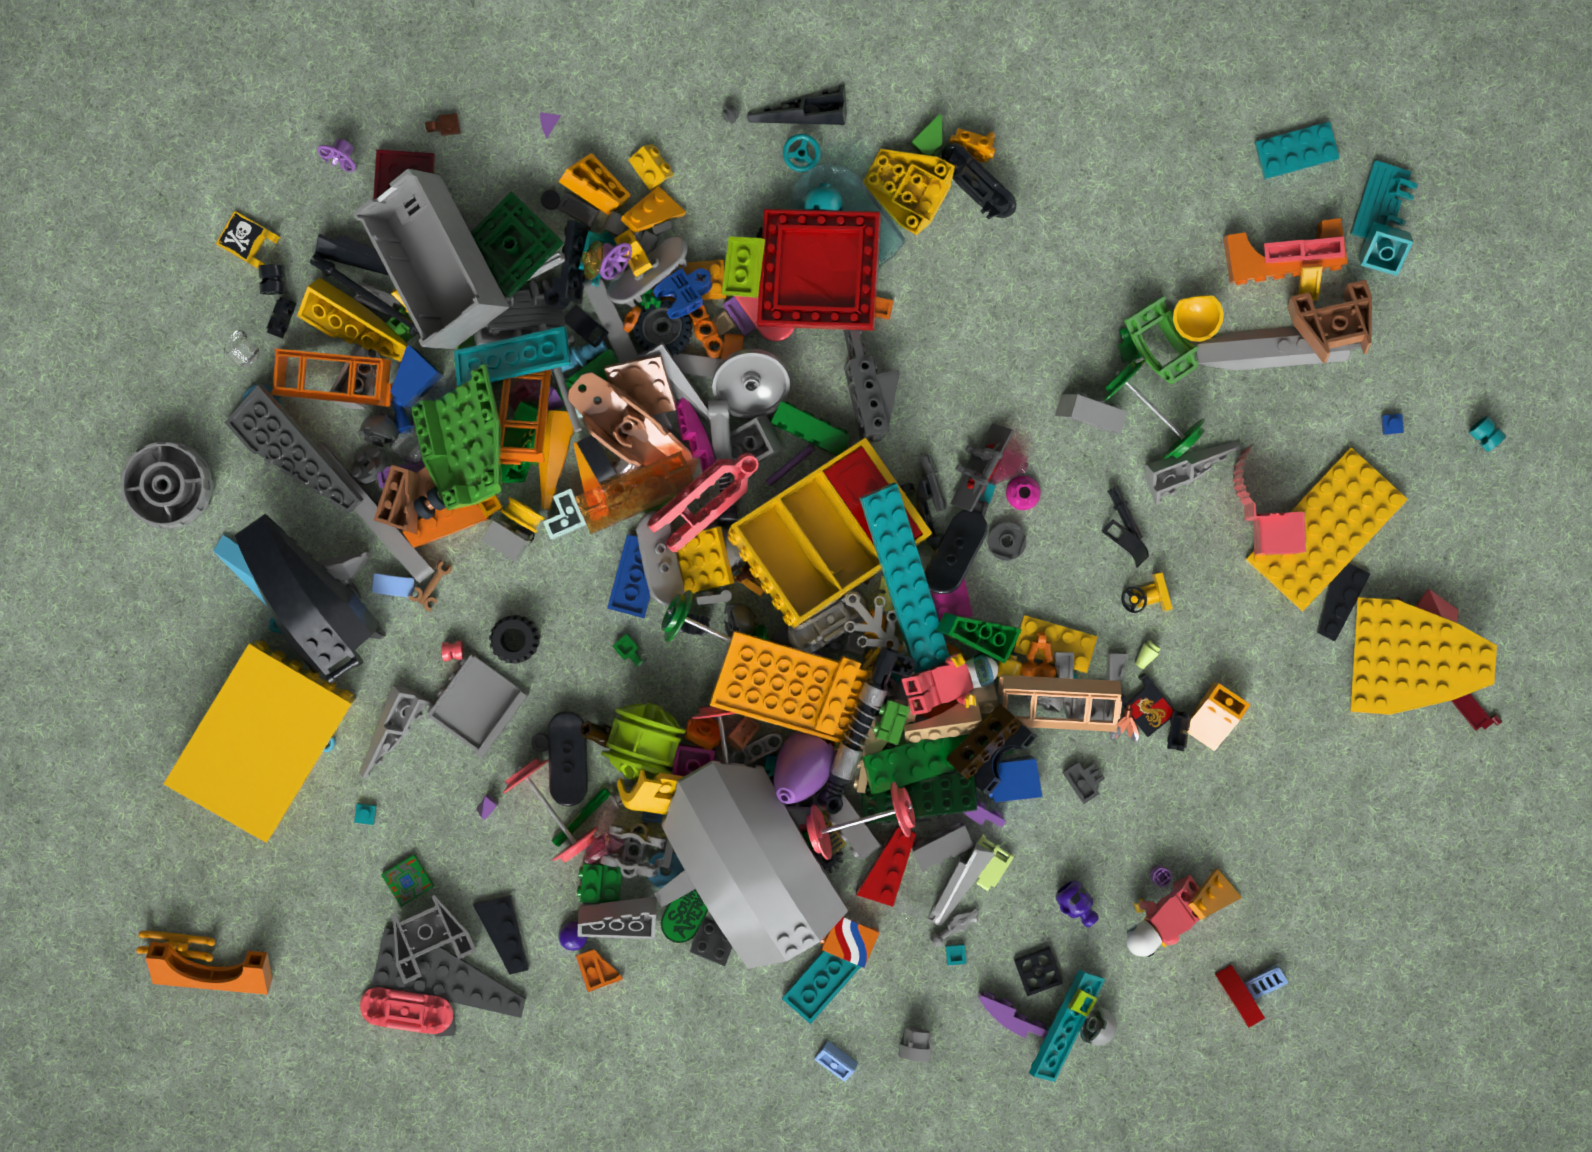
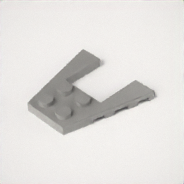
M1053 652L1058 678L1073 679L1074 653ZM1108 653L1107 680L1120 681L1121 677H1123L1124 664L1126 659H1128V654ZM1064 697L1063 704L1066 719H1084L1086 698ZM1092 698L1090 720L1110 721L1114 699Z

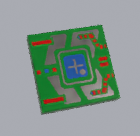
M415 854L381 874L401 907L435 887Z

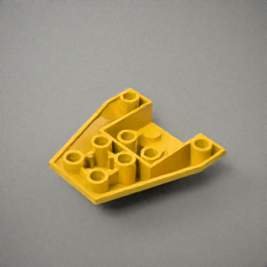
M880 149L862 184L899 226L918 235L932 222L951 188L955 166L935 156Z

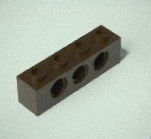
M1000 703L946 760L968 780L977 773L978 769L985 762L989 761L991 755L1001 748L1012 734L1017 732L1021 723Z

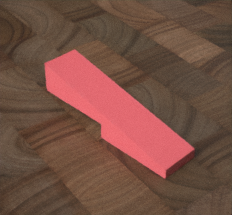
M1344 237L1264 243L1265 263L1345 258Z

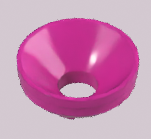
M1017 476L1007 485L1006 498L1015 509H1031L1040 499V487L1032 477ZM1021 487H1027L1030 490L1028 498L1020 497L1019 490Z

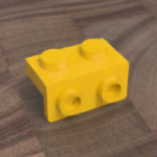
M653 144L641 147L628 159L650 191H653L662 182L674 175L670 165L664 161L659 149Z

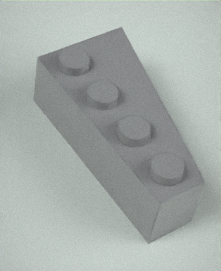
M845 794L842 795V809L836 814H829L827 817L833 826L862 818L857 810L852 807ZM865 823L846 827L838 832L845 842L847 840L852 845L850 850L856 858L860 856V858L865 860L883 847Z
M656 896L579 906L578 937L655 939Z

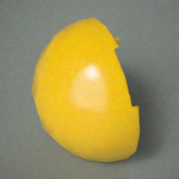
M1212 295L1187 297L1178 301L1174 309L1173 322L1176 330L1182 337L1190 341L1201 342L1210 339L1218 332L1223 323L1224 312L1221 303Z

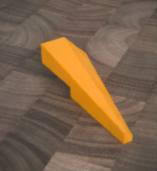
M551 410L547 415L543 449L545 462H539L543 510H551V502L557 491L556 485L559 477H561L568 454L570 438L574 433L567 411Z

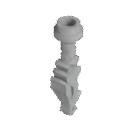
M977 908L970 912L956 914L947 924L948 928L939 935L934 933L930 940L935 947H941L943 940L951 934L956 935L959 931L965 932L966 927L971 922L978 923L977 914L979 913Z

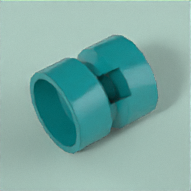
M1488 415L1480 419L1468 431L1475 440H1480L1479 444L1486 452L1497 447L1506 438V434L1499 427L1495 428V422Z

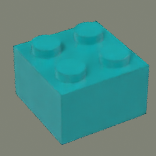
M1373 222L1358 255L1361 266L1398 276L1414 242L1411 233Z

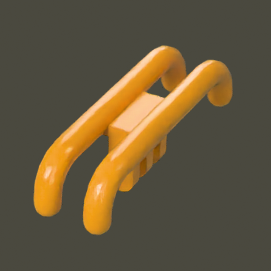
M150 930L140 931L138 934L140 938L169 940L164 943H170L172 948L184 958L200 959L208 962L214 958L211 953L188 950L189 943L215 945L216 940L211 937ZM139 946L136 952L138 954H147L149 946Z

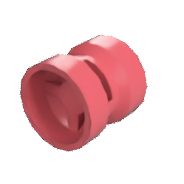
M462 640L451 644L449 642H442V657L444 661H450L455 658L457 660L464 659Z

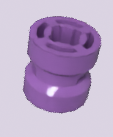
M1156 865L1150 871V878L1157 886L1166 887L1171 883L1172 874L1164 866Z

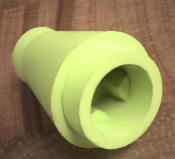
M1148 640L1143 644L1135 664L1144 669L1160 654L1161 648Z

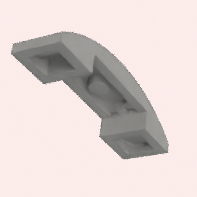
M687 354L673 355L674 360L686 375L713 378L716 367L722 361V359Z

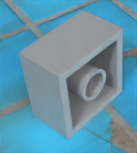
M493 520L481 540L513 561H519L531 542L527 539L528 535L520 530H512V525L505 520Z

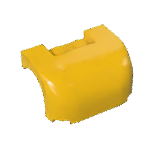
M641 770L638 781H636L630 791L625 789L622 778H619L617 787L622 803L626 808L634 811L667 815L671 798L674 797L677 781L683 778V776L658 773L653 780L646 779L644 770Z

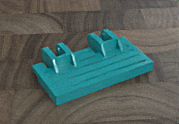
M1377 160L1373 161L1351 228V235L1366 239L1373 222L1386 226L1388 222L1405 226L1406 220L1396 217L1402 200L1394 197L1411 201L1414 199L1413 194L1399 190L1400 185L1409 189H1417L1418 184L1409 180L1411 171Z

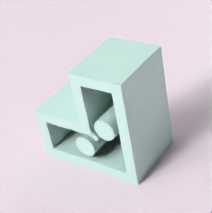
M573 489L553 496L560 515L543 522L551 540L588 525Z

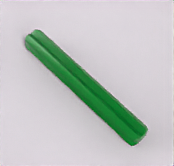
M603 788L566 825L571 834L611 795L606 788ZM561 830L552 839V842L555 846L559 847L568 837Z

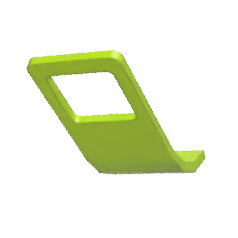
M1077 989L1068 1008L1087 1017L1097 998L1081 989ZM1087 997L1093 999L1086 1012L1080 1010Z

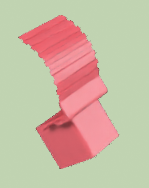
M1252 445L1244 448L1241 455L1237 458L1238 462L1234 466L1233 482H1235L1234 489L1237 490L1236 495L1240 497V501L1244 505L1245 520L1253 521L1254 555L1299 554L1306 552L1305 512L1256 514V504L1250 498V494L1246 492L1247 488L1244 486V478H1242V474H1244V470H1242L1245 464L1244 460L1247 458L1246 454L1250 452Z

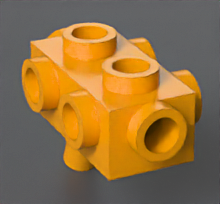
M958 128L956 135H951L949 143L954 142L962 145L979 163H987L989 158L993 159L996 150L993 147L995 134L991 131L986 136Z

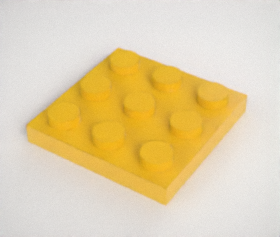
M721 526L701 531L677 551L685 592L692 590V593L734 583Z

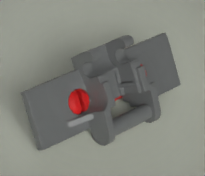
M992 423L979 449L975 448L974 450L967 445L965 451L971 455V458L965 468L960 464H957L955 470L965 476L950 503L951 505L972 512L981 493L988 486L989 480L992 478L1000 459L1003 458L1002 453L1014 430Z

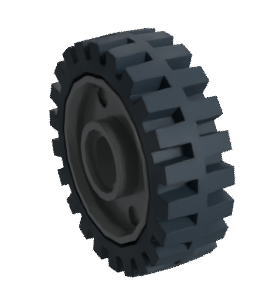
M661 300L660 308H656L653 304H650L647 309L643 307L644 310L640 312L634 326V333L644 351L651 349L662 341L673 357L674 354H680L681 350L684 351L686 344L689 345L690 337L692 338V324L688 314L676 319H670L667 315V311L673 306L674 301L671 303L669 300H665V302ZM663 326L668 327L664 332L659 331Z

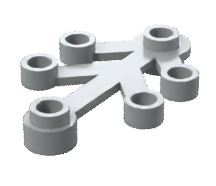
M854 591L846 593L844 596L845 604L854 607L867 624L847 621L844 624V629L850 633L854 631L873 632L880 638L868 639L865 636H859L856 640L859 647L875 646L881 648L882 646L887 647L886 642L891 640L893 646L890 648L897 650L899 640L894 636L895 622L898 619L895 611H889L886 614V619L888 620L887 633L881 628L883 606L886 604L885 598L883 596L875 597L873 619L860 603L858 593ZM852 595L856 597L854 603L849 601V597ZM878 598L883 599V604L880 606L876 603ZM890 613L895 614L896 617L894 620L889 619ZM848 623L853 624L852 630L846 628ZM860 638H865L866 643L864 645L859 644Z

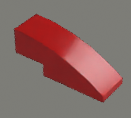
M1232 965L1215 974L1248 1028L1265 1019Z

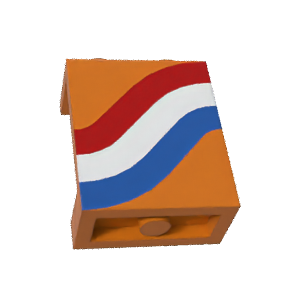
M842 917L821 940L822 950L865 968L878 938L879 929L869 928Z

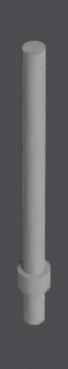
M546 324L538 326L540 331L547 330ZM561 367L554 368L553 371L574 432L581 431L582 428L575 408L568 400L569 390Z

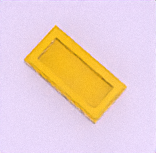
M1321 263L1301 265L1298 295L1310 293L1312 301H1319L1322 275Z

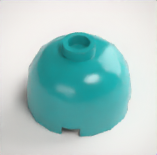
M819 183V187L812 188L805 196L804 210L843 211L841 194L836 189L831 188V184Z

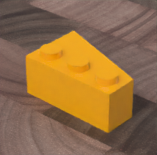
M592 153L567 168L559 180V183L607 215H610L611 211L617 212L631 196Z

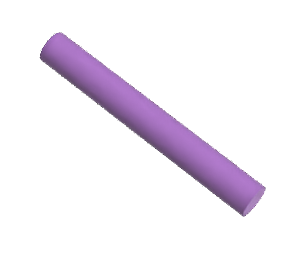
M809 444L766 480L769 486H772L813 452V447Z

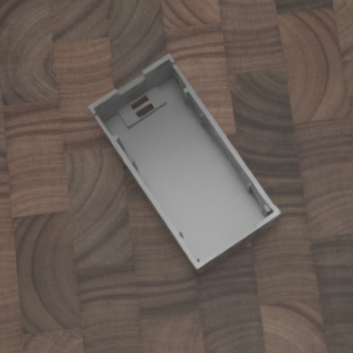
M407 169L390 183L391 187L377 199L371 198L353 212L356 220H361L421 336L419 339L421 346L454 349L507 310L509 305L441 176ZM415 197L417 201L406 208L405 204ZM419 204L420 209L410 216L408 212Z

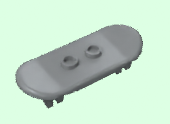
M673 236L666 239L647 255L653 266L652 268L637 277L630 268L624 272L620 279L612 281L607 288L606 294L608 299L613 303H626L632 308L635 307L633 299L640 303L642 301L640 295L646 293L664 279L672 270L678 271L680 269L678 264L684 268L687 266L685 256L688 248L685 239L681 236Z
M651 511L640 519L636 528L639 549L650 596L659 604L669 606L677 594H684V585L677 552H672L666 546L667 539L672 535L671 524H665L654 533L647 526V523L658 511Z
M852 589L851 591L859 594L860 603L868 611L866 597L858 589ZM843 595L793 629L792 626H789L787 638L793 648L812 653L847 632L844 629L845 622L861 623L863 618L854 607L845 604V595ZM854 595L850 596L849 601L854 603L856 597ZM848 623L846 626L848 630L854 627L852 623Z

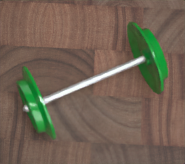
M1132 360L1121 371H1116V376L1105 387L1108 393L1104 399L1108 400L1126 384L1180 437L1163 456L1164 459L1170 456L1177 459L1190 447H1193V444L1202 436L1204 429L1201 426L1205 419H1200L1182 434L1129 381L1146 362V360H1142L1136 363Z
M687 590L683 595L677 594L666 610L661 629L665 632V641H671L685 621L730 642L731 637L686 617L692 603V590ZM759 625L754 630L752 636L769 641L765 625Z

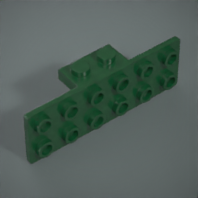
M960 773L935 776L899 787V789H906L913 806L915 818L977 811L978 809L975 775L968 780ZM866 785L865 793H861L863 818L894 809L891 790L871 794L869 785ZM892 814L864 823H878L898 819L896 814Z

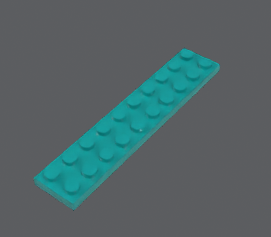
M893 482L859 498L908 654L916 662L914 673H918L945 662L946 658L950 655L943 633L937 630L940 622L930 590L928 589V583L898 485Z

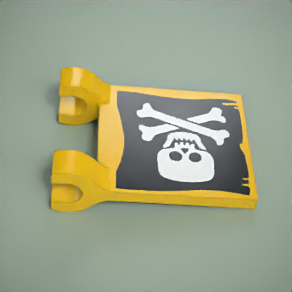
M234 211L218 238L216 245L258 268L260 265H265L255 258L264 240L267 238L277 244L281 237Z

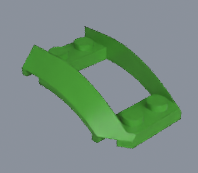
M1162 296L1149 301L1148 305L1123 319L1142 357L1169 384H1174L1198 368L1196 351L1199 349L1188 339L1182 337L1176 330L1173 314L1166 307L1164 302L1166 297ZM1156 323L1172 347L1180 354L1164 366L1150 352L1141 335L1142 332Z

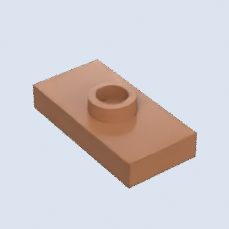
M745 716L726 740L741 752L762 726L753 718Z

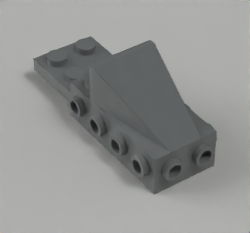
M843 330L850 358L844 370L860 441L866 438L870 440V443L878 442L889 431L900 373L899 370L876 374L878 372L876 360L873 361L872 355L864 357L866 348L865 344L861 343L860 340L862 330Z

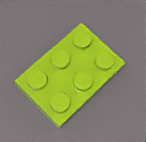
M729 236L722 295L758 298L765 239Z

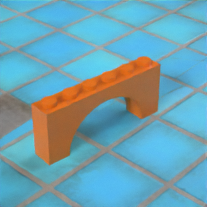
M1341 218L1323 220L1317 224L1316 239L1344 237ZM1246 232L1226 235L1223 238L1229 282L1236 283V286L1245 285L1249 280H1254L1255 283L1264 282L1269 277H1273L1274 280L1284 279L1285 275L1292 274L1293 277H1299L1301 265L1321 263L1322 272L1323 269L1330 268V271L1342 270V266L1348 264L1345 240V258L1265 263V257L1256 252L1249 243Z
M151 942L146 955V962L153 984L268 995L272 982L267 952L248 951L242 963L229 967H213L192 962L179 955L170 943Z

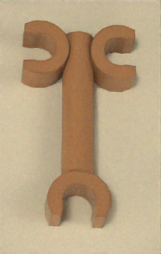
M442 560L437 563V572L422 592L419 587L414 586L413 588L418 591V595L416 597L408 595L410 600L418 601L430 612L432 609L427 606L428 602H438L430 594L443 575L449 574L452 571L451 566H448L446 570L441 569L444 563Z

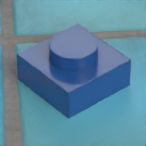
M1402 414L1381 416L1383 435L1404 433Z

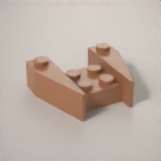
M1366 280L1347 284L1343 294L1345 303L1315 309L1310 293L1290 298L1287 308L1293 325L1323 363H1326L1330 355L1329 349L1360 342L1363 353L1367 354L1371 345L1372 295Z

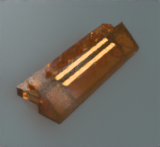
M679 451L574 498L592 535L672 500L694 479L682 452Z

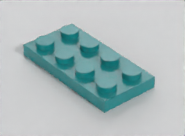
M1330 122L1254 143L1264 180L1340 159Z
M822 951L783 995L782 1000L811 1024L861 966Z

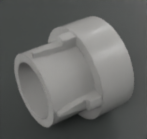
M911 1027L904 1028L903 1037H901L898 1056L911 1061L929 1062L932 1051L930 1031Z

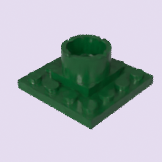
M512 191L470 232L500 290L509 299L564 244Z

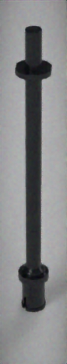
M318 254L312 256L317 261L310 259V264L321 270L323 275H332L409 327V333L412 336L419 334L411 319L336 270L333 262L326 261Z

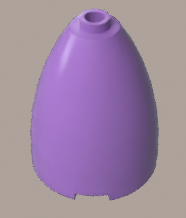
M800 731L791 734L786 739L779 752L774 769V788L781 802L792 804L803 801L815 794L829 780L830 768L836 755V751L831 743L827 744L817 736Z

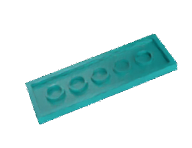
M564 326L454 351L457 387L471 380V371L483 364H486L491 382L571 365L567 329Z
M1079 969L1069 991L1065 995L1061 1008L1057 1011V1016L1050 1026L1044 1042L1040 1046L1035 1060L1031 1064L1030 1075L1053 1082L1056 1081L1087 1018L1074 1010H1070L1068 1005L1077 989H1081L1097 998L1105 981L1103 977ZM1087 997L1080 1010L1086 1012L1093 999Z

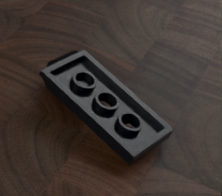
M567 220V225L564 229L565 243L562 247V253H564L566 260L562 263L560 278L553 277L552 288H549L544 294L545 303L559 310L565 309L570 301L582 304L584 286L582 283L585 282L586 271L579 269L586 236L588 231H591V228L575 220ZM559 295L558 301L555 302L556 296Z

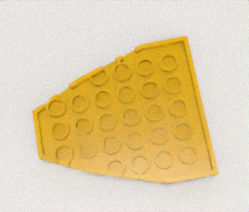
M1358 597L1350 712L1391 715L1451 701L1491 686L1495 682L1497 644L1457 622L1398 599Z

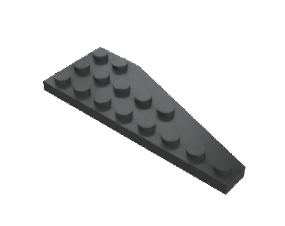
M263 384L257 385L224 422L250 452L262 456L269 464L273 463L281 468L280 471L304 486L308 485L314 489L315 493L324 495L330 499L331 503L347 513L353 512L364 500Z
M384 928L372 984L401 991L440 996L449 1002L514 1017H522L526 1001L524 996L499 983L493 977L481 972L480 969L465 960H458L457 955L450 953L442 946L416 957L415 960L422 976L404 984L396 967L394 928Z

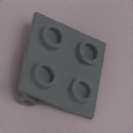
M704 918L692 943L690 953L725 967L732 950V945L715 921Z

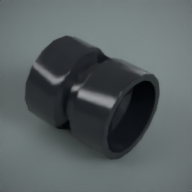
M277 264L258 266L259 278L262 279L259 283L260 294H285V282L282 281V278L285 277L284 266Z

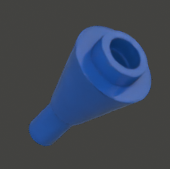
M392 401L395 411V423L401 436L410 434L412 429H414V425L402 410V407L395 401Z

